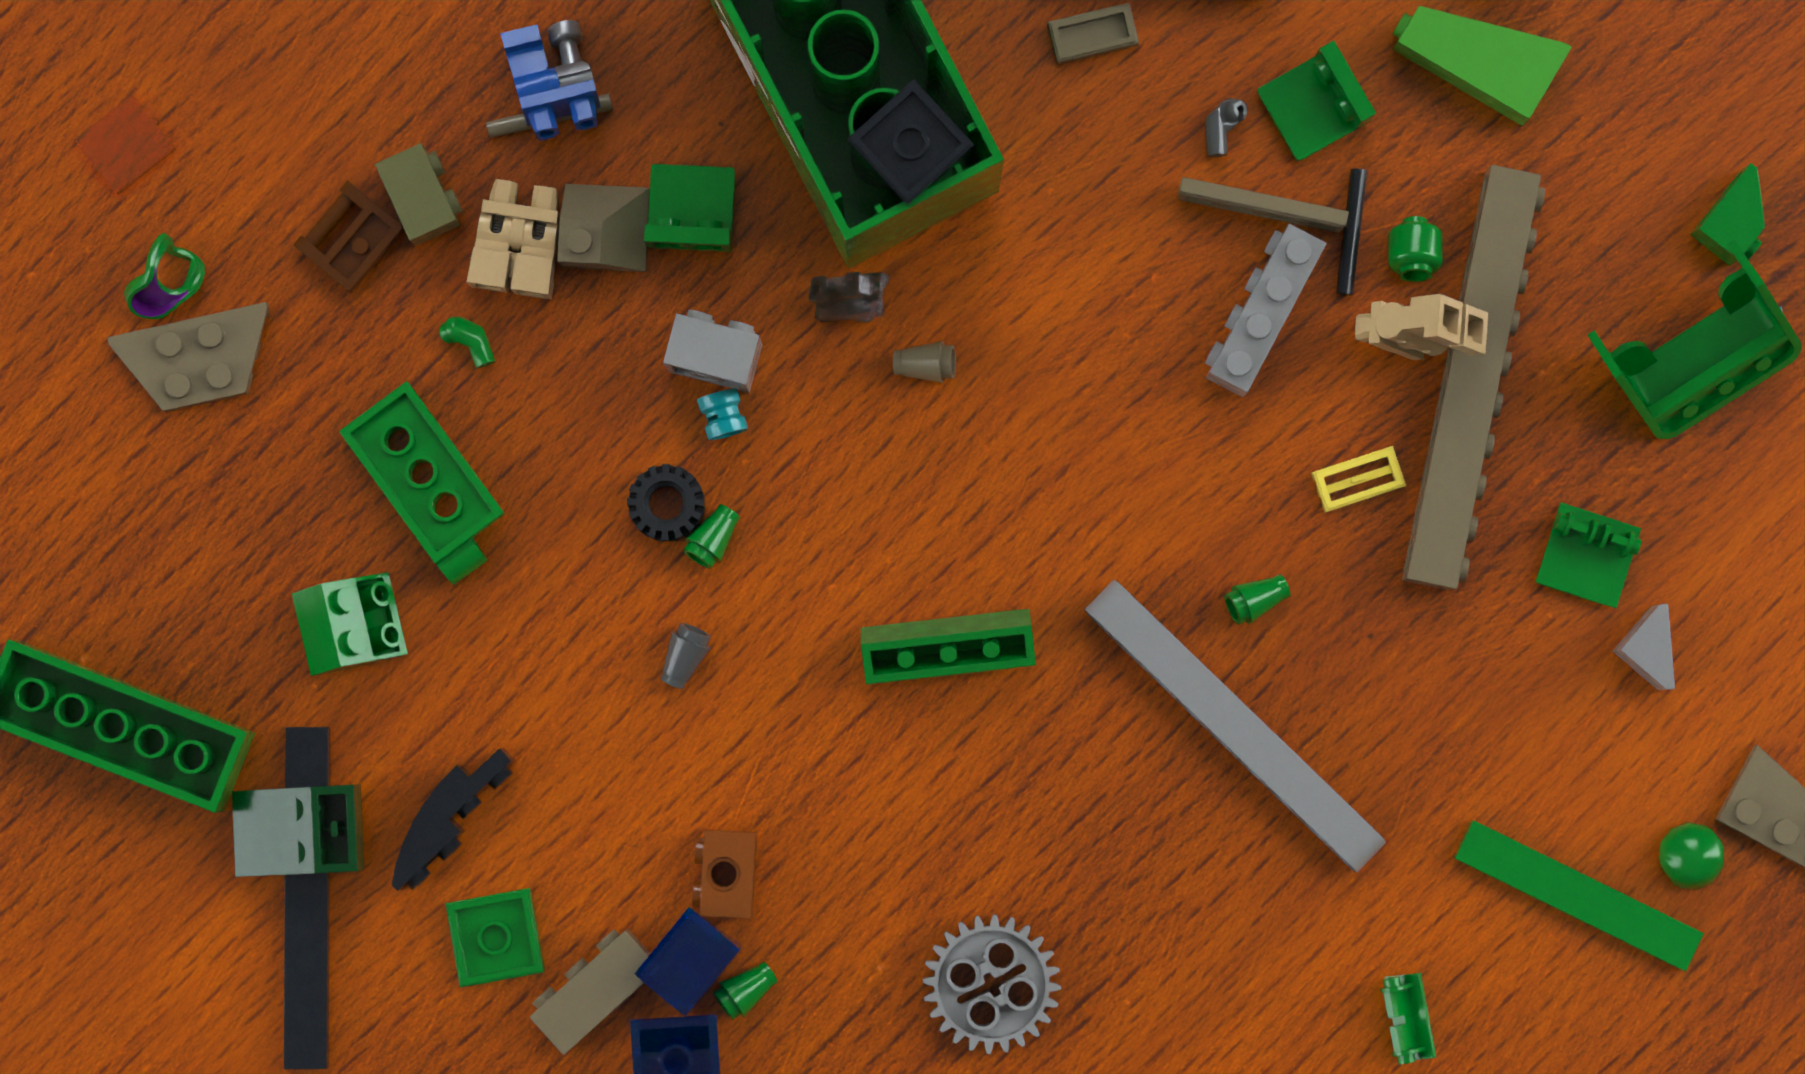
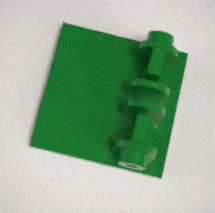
M1560 502L1535 583L1616 609L1632 557L1638 554L1642 539H1639L1642 528Z

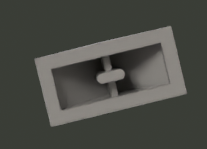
M1668 604L1651 606L1613 650L1617 656L1657 690L1675 689Z

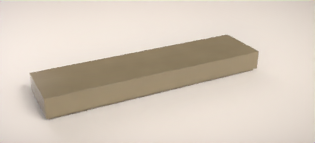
M1182 177L1177 198L1181 201L1336 233L1341 232L1345 228L1349 211L1186 177Z

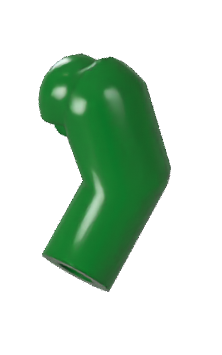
M460 316L450 317L441 324L439 328L441 339L447 344L457 342L467 346L476 369L496 362L482 326Z

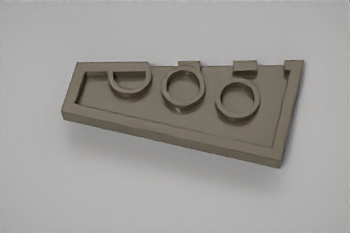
M1754 745L1715 820L1805 868V788L1758 745Z

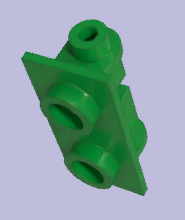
M1421 973L1384 977V987L1380 988V991L1384 995L1387 1016L1392 1018L1393 1026L1390 1027L1394 1049L1392 1056L1397 1057L1398 1064L1413 1063L1419 1059L1436 1058Z

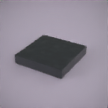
M914 79L847 139L851 146L907 206L913 203L974 147L970 139Z

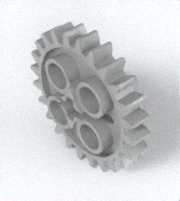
M996 914L992 915L990 924L984 926L980 917L976 915L974 928L970 930L962 921L958 922L961 934L955 937L950 932L945 931L944 936L949 945L945 948L934 944L932 948L940 958L938 961L926 960L925 962L927 967L935 971L934 976L922 978V983L934 986V991L926 994L924 1001H937L938 1004L929 1013L930 1017L934 1018L943 1015L945 1020L942 1022L939 1030L944 1032L953 1027L956 1030L953 1036L955 1044L964 1036L968 1037L970 1051L975 1049L979 1041L984 1042L987 1054H991L994 1042H1000L1005 1053L1009 1051L1010 1039L1014 1038L1021 1047L1025 1046L1024 1032L1028 1031L1038 1037L1040 1034L1035 1026L1036 1021L1051 1022L1048 1015L1043 1011L1044 1008L1058 1007V1003L1048 997L1049 992L1061 990L1060 984L1049 981L1050 976L1060 971L1059 967L1046 966L1045 963L1054 955L1053 951L1039 952L1038 948L1044 938L1040 935L1030 941L1027 938L1030 932L1028 924L1022 927L1019 932L1015 931V920L1013 917L1007 920L1004 927L999 926ZM1005 943L1012 948L1013 957L1006 966H995L989 961V951L995 944ZM968 963L974 968L975 978L969 985L958 986L951 980V970L955 965ZM1020 964L1026 966L1024 972L998 984L999 993L992 995L990 990H985L964 1003H958L957 998L960 995L972 991L985 983L983 976L986 973H991L996 978ZM1019 981L1026 982L1032 987V997L1027 1003L1022 1005L1011 1002L1008 997L1011 985ZM987 1001L994 1007V1017L990 1022L978 1024L970 1017V1010L977 1002Z

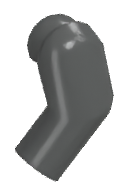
M1226 99L1207 115L1205 119L1207 157L1228 155L1227 133L1240 121H1243L1248 114L1247 105L1241 99Z

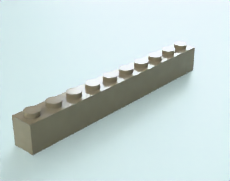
M1491 165L1485 171L1459 301L1488 312L1486 354L1471 356L1450 347L1448 349L1402 581L1449 591L1457 589L1458 582L1465 583L1470 564V559L1464 558L1467 541L1473 542L1478 526V517L1472 516L1475 500H1482L1487 480L1485 475H1480L1484 458L1490 459L1495 442V435L1489 433L1492 417H1499L1503 403V393L1497 392L1500 376H1507L1511 364L1512 352L1506 351L1509 335L1515 336L1520 319V311L1514 310L1517 294H1524L1529 271L1522 269L1526 253H1532L1537 236V229L1531 228L1534 212L1540 213L1545 197V188L1539 187L1540 174L1497 165Z

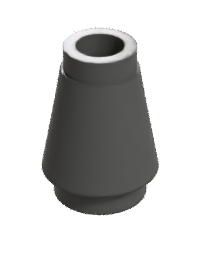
M680 623L677 631L673 630L671 632L663 674L660 679L673 687L684 689L686 682L689 681L711 647L708 645L711 635L692 625Z

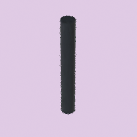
M1353 168L1350 171L1346 211H1349L1343 230L1336 294L1353 296L1367 170Z

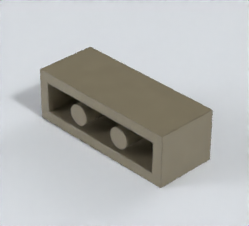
M629 928L621 934L616 929L612 930L596 945L601 952L588 963L584 958H581L564 974L569 981L556 992L550 986L532 1003L537 1010L530 1016V1019L563 1055L662 967Z

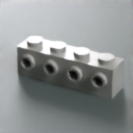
M1290 223L1283 233L1275 230L1264 250V253L1270 255L1268 262L1263 270L1255 267L1244 290L1250 292L1244 307L1236 304L1224 325L1231 330L1224 344L1215 342L1204 363L1211 367L1206 376L1207 379L1241 397L1247 394L1327 243Z

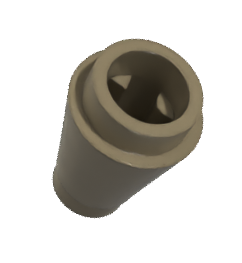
M944 341L902 350H894V375H903L944 383L945 379H954L956 373L954 345H945Z

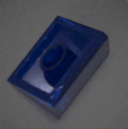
M688 907L634 974L686 1017L702 1001L744 947L692 908Z

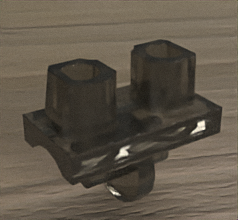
M852 272L842 277H813L808 298L809 301L816 304L814 318L821 323L854 319L858 323H867L872 321L874 317L883 316L882 297L884 288L888 284L889 276L883 272L867 274Z

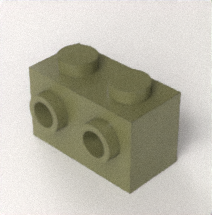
M420 143L375 164L406 234L414 246L461 226L456 214L463 212V209L454 190L445 191L439 176L445 174V170L435 150L428 153L426 148Z

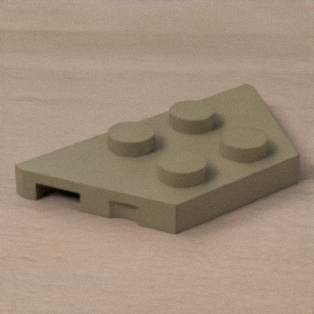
M267 302L115 335L107 337L108 344L162 411H175L249 394L253 378L252 370L255 360L258 359L262 343L260 339L266 317L268 318L270 313V307Z

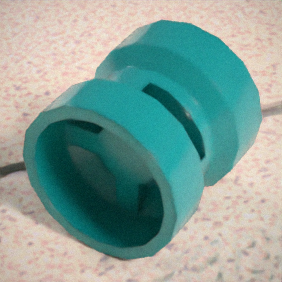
M737 388L718 391L697 399L700 412L706 415L708 421L705 431L709 441L730 437L749 430L745 416L739 413L740 397Z

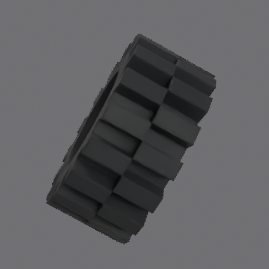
M662 464V466L657 467L654 465L649 467L643 474L641 472L636 477L635 483L631 484L629 489L630 495L627 498L629 515L636 527L646 536L661 542L678 541L682 537L689 536L690 532L701 523V517L705 512L704 493L696 478L684 468L671 466L670 464ZM662 487L676 489L680 492L683 499L680 513L668 520L656 517L650 508V499L653 493Z

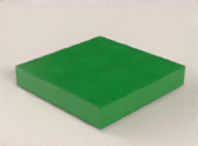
M531 888L445 903L460 988L545 972Z

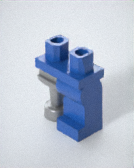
M560 21L547 29L549 43L553 48L560 50L562 65L549 68L537 24L500 33L527 126L531 125L539 141L555 138L559 135L557 118L572 115L576 130L581 131L598 125L597 108L601 106L591 69L588 63L582 61L577 45L582 41V32L577 21Z

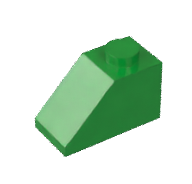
M1750 163L1741 169L1690 234L1729 266L1736 263L1737 260L1727 246L1728 243L1735 240L1748 260L1762 244V241L1757 237L1765 228L1758 168Z

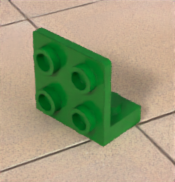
M1334 40L1319 48L1313 58L1266 83L1257 90L1260 100L1297 162L1306 159L1368 124L1376 115L1374 108Z
M653 164L650 174L648 224H645L644 242L647 248L731 252L735 189L734 168Z

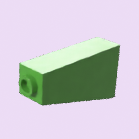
M1419 6L1413 16L1404 13L1392 35L1399 38L1392 50L1521 126L1530 119L1572 48L1564 42Z

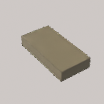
M1130 3L1050 21L1047 24L1057 65L1139 45Z

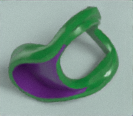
M166 233L159 234L149 250L144 274L131 280L125 288L124 297L128 308L136 316L146 319H160L167 316L199 290L205 276V265L191 251L175 247L173 239ZM165 252L191 262L184 284L177 289L165 287L158 279V265Z

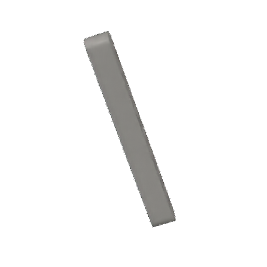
M1113 579L1084 609L1096 624L1354 872L1358 873L1386 844L1383 837L1116 580Z

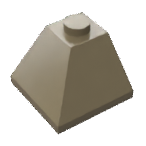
M566 184L559 221L557 262L561 268L646 272L647 246L644 242L645 224H648L650 188Z

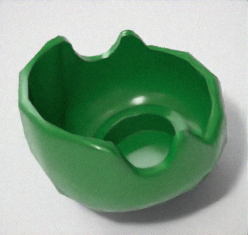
M1690 822L1683 823L1671 828L1660 842V854L1658 856L1660 866L1673 884L1679 888L1699 890L1711 885L1723 869L1724 848L1722 842L1705 825Z

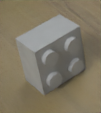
M689 309L687 316L676 313L663 361L668 372L731 389L737 388L739 391L750 393L763 345L760 336L753 331L754 327L729 320L728 327L715 324V321L712 320V315Z

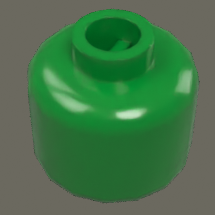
M1411 216L1403 219L1401 224L1394 226L1388 233L1389 268L1398 274L1400 279L1407 282H1422L1431 279L1433 273H1436L1443 265L1442 231L1436 225L1428 223V220L1424 217Z

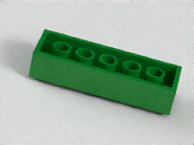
M8 639L0 657V729L214 813L225 811L255 732L22 641Z

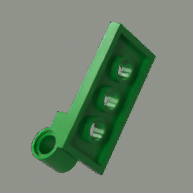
M406 381L339 432L433 562L451 584L456 585L488 561L473 538L505 515V513L414 388ZM398 430L407 431L409 434L408 445L400 451L390 450L388 440L391 434ZM421 463H430L433 467L432 478L424 484L414 483L412 479L414 468ZM444 496H454L458 503L455 513L449 517H440L436 512V505Z

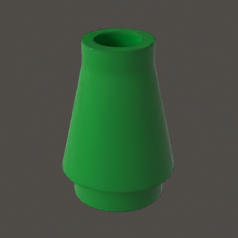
M719 504L716 510L685 539L688 544L683 549V552L697 564L707 569H712L715 563H721L740 516L727 506Z
M1278 574L1272 578L1233 585L1231 591L1224 594V600L1227 610L1236 624L1240 625L1244 622L1251 624L1278 603L1289 598L1291 593L1285 578Z
M763 961L756 967L720 982V988L714 991L713 995L731 1020H734L739 1015L744 1018L766 992L778 983V979L770 967Z

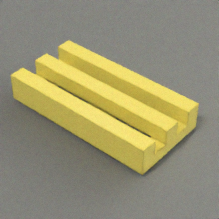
M1393 446L1311 473L1323 504L1324 513L1406 486ZM1386 457L1388 459L1389 465L1326 486L1325 477ZM1391 473L1393 474L1395 481L1331 501L1330 493Z

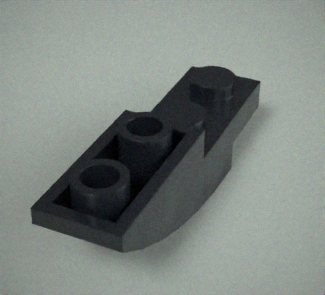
M499 748L472 775L462 765H456L427 798L411 824L395 865L391 885L397 891L404 889L406 886L414 890L431 874L426 868L438 856L445 861L462 845L458 837L465 830L454 818L459 815L462 819H465L482 803L477 796L489 785L496 790L513 774L508 767L516 760L504 748Z

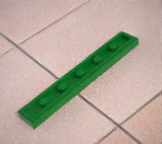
M1471 820L1453 857L1494 879L1685 972L1704 935L1703 932L1474 820Z

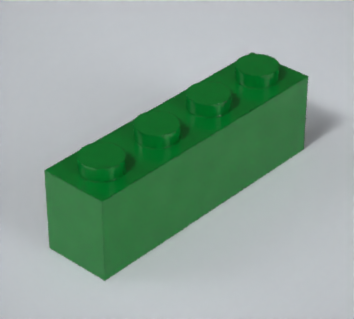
M1030 609L861 627V650L866 684L1036 665Z

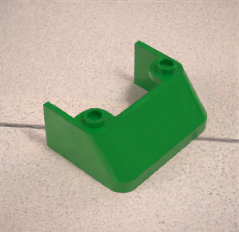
M1735 240L1728 243L1727 246L1741 266V269L1728 275L1719 287L1718 296L1724 306L1651 352L1645 343L1631 341L1623 343L1614 351L1609 352L1595 330L1587 334L1618 384L1652 433L1659 439H1670L1680 435L1790 365L1801 353V341L1769 289Z

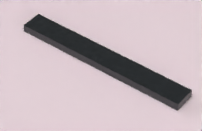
M286 727L285 788L330 786V727ZM330 873L285 875L284 1069L329 1068Z

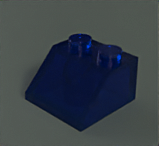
M717 1014L630 1020L633 1074H721Z

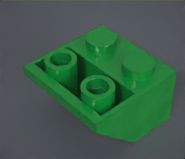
M389 572L321 583L292 593L311 676L342 671L408 654Z

